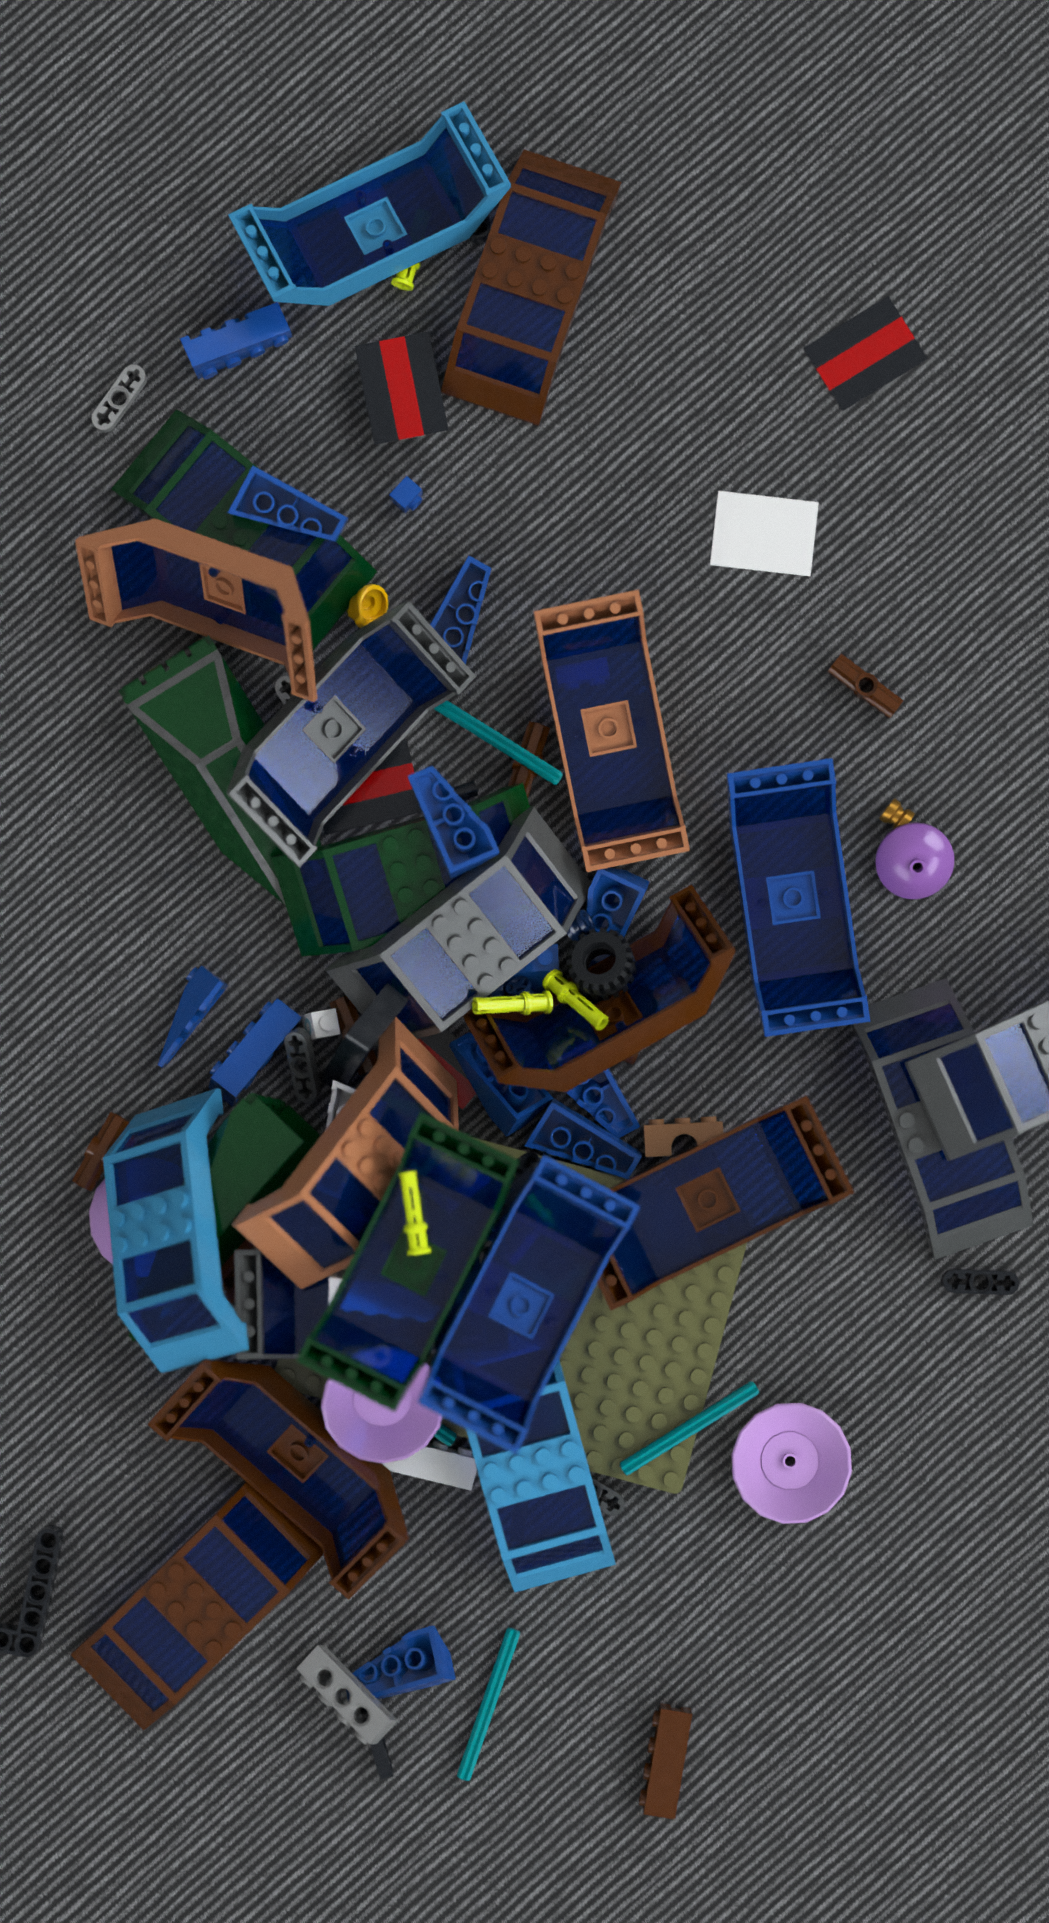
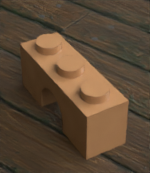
M716 1116L701 1117V1122L690 1123V1118H674L675 1123L664 1124V1119L648 1120L649 1125H643L644 1156H672V1142L681 1134L690 1135L695 1140L697 1146L723 1133V1121H717ZM724 1142L712 1147L715 1154L724 1153Z

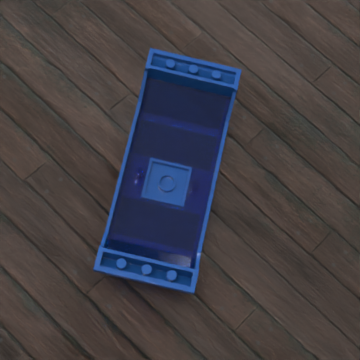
M833 758L727 773L730 834L752 985L764 1036L768 1037L870 1022L867 995L865 994L858 966L836 813V779Z
M543 1155L509 1207L434 1354L417 1403L516 1455L529 1430L528 1427L535 1406L610 1256L629 1230L640 1206Z

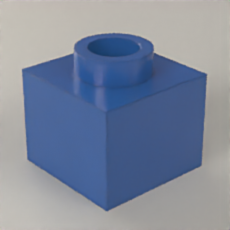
M408 476L389 494L390 500L404 513L409 509L415 510L423 500L421 498L423 495L422 489Z

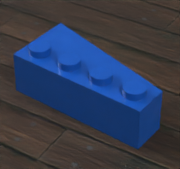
M278 302L247 313L243 321H240L239 318L225 321L219 330L211 329L210 327L201 330L200 335L190 340L189 336L180 338L198 379L202 377L209 379L217 375L218 370L224 367L228 369L241 364V360L249 356L255 358L265 353L266 348L273 345L280 347L286 344L289 338L292 337V333Z
M252 466L228 511L229 514L337 542L349 520L346 516L255 466Z
M469 555L462 564L430 622V625L465 664L491 572L489 566Z
M278 998L273 1004L270 1001L267 1002L259 1013L262 1017L258 1022L252 1021L243 1031V1034L246 1035L240 1043L235 1041L226 1052L229 1055L223 1063L218 1061L209 1072L212 1077L210 1078L208 1088L211 1090L221 1089L222 1099L232 1107L238 1101L239 1093L242 1090H247L257 1076L258 1070L261 1071L274 1055L273 1052L279 1050L284 1043L285 1037L301 1022L302 1017Z
M553 1098L525 1144V1147L537 1149L553 1156H559L625 1179H629L643 1155L641 1151Z

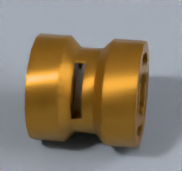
M894 798L880 815L879 819L884 823H893V829L898 826L909 823L915 813L910 809L903 811L901 802Z

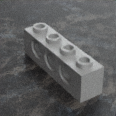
M317 1645L296 1668L302 1674L300 1679L308 1687L312 1688L313 1686L320 1693L318 1697L325 1705H332L338 1711L336 1714L338 1719L345 1725L350 1724L356 1730L355 1736L363 1744H377L398 1721L326 1646ZM327 1670L332 1676L331 1682L328 1685L323 1682V1674ZM344 1689H347L350 1694V1699L346 1704L341 1701V1693ZM362 1708H365L368 1712V1719L364 1723L359 1719V1712Z

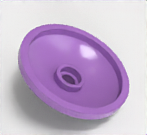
M907 823L890 831L881 841L876 853V871L882 884L893 894L906 899H921L938 892L947 883L954 868V852L947 837L936 827L925 823ZM915 863L922 864L918 870L913 869V865Z

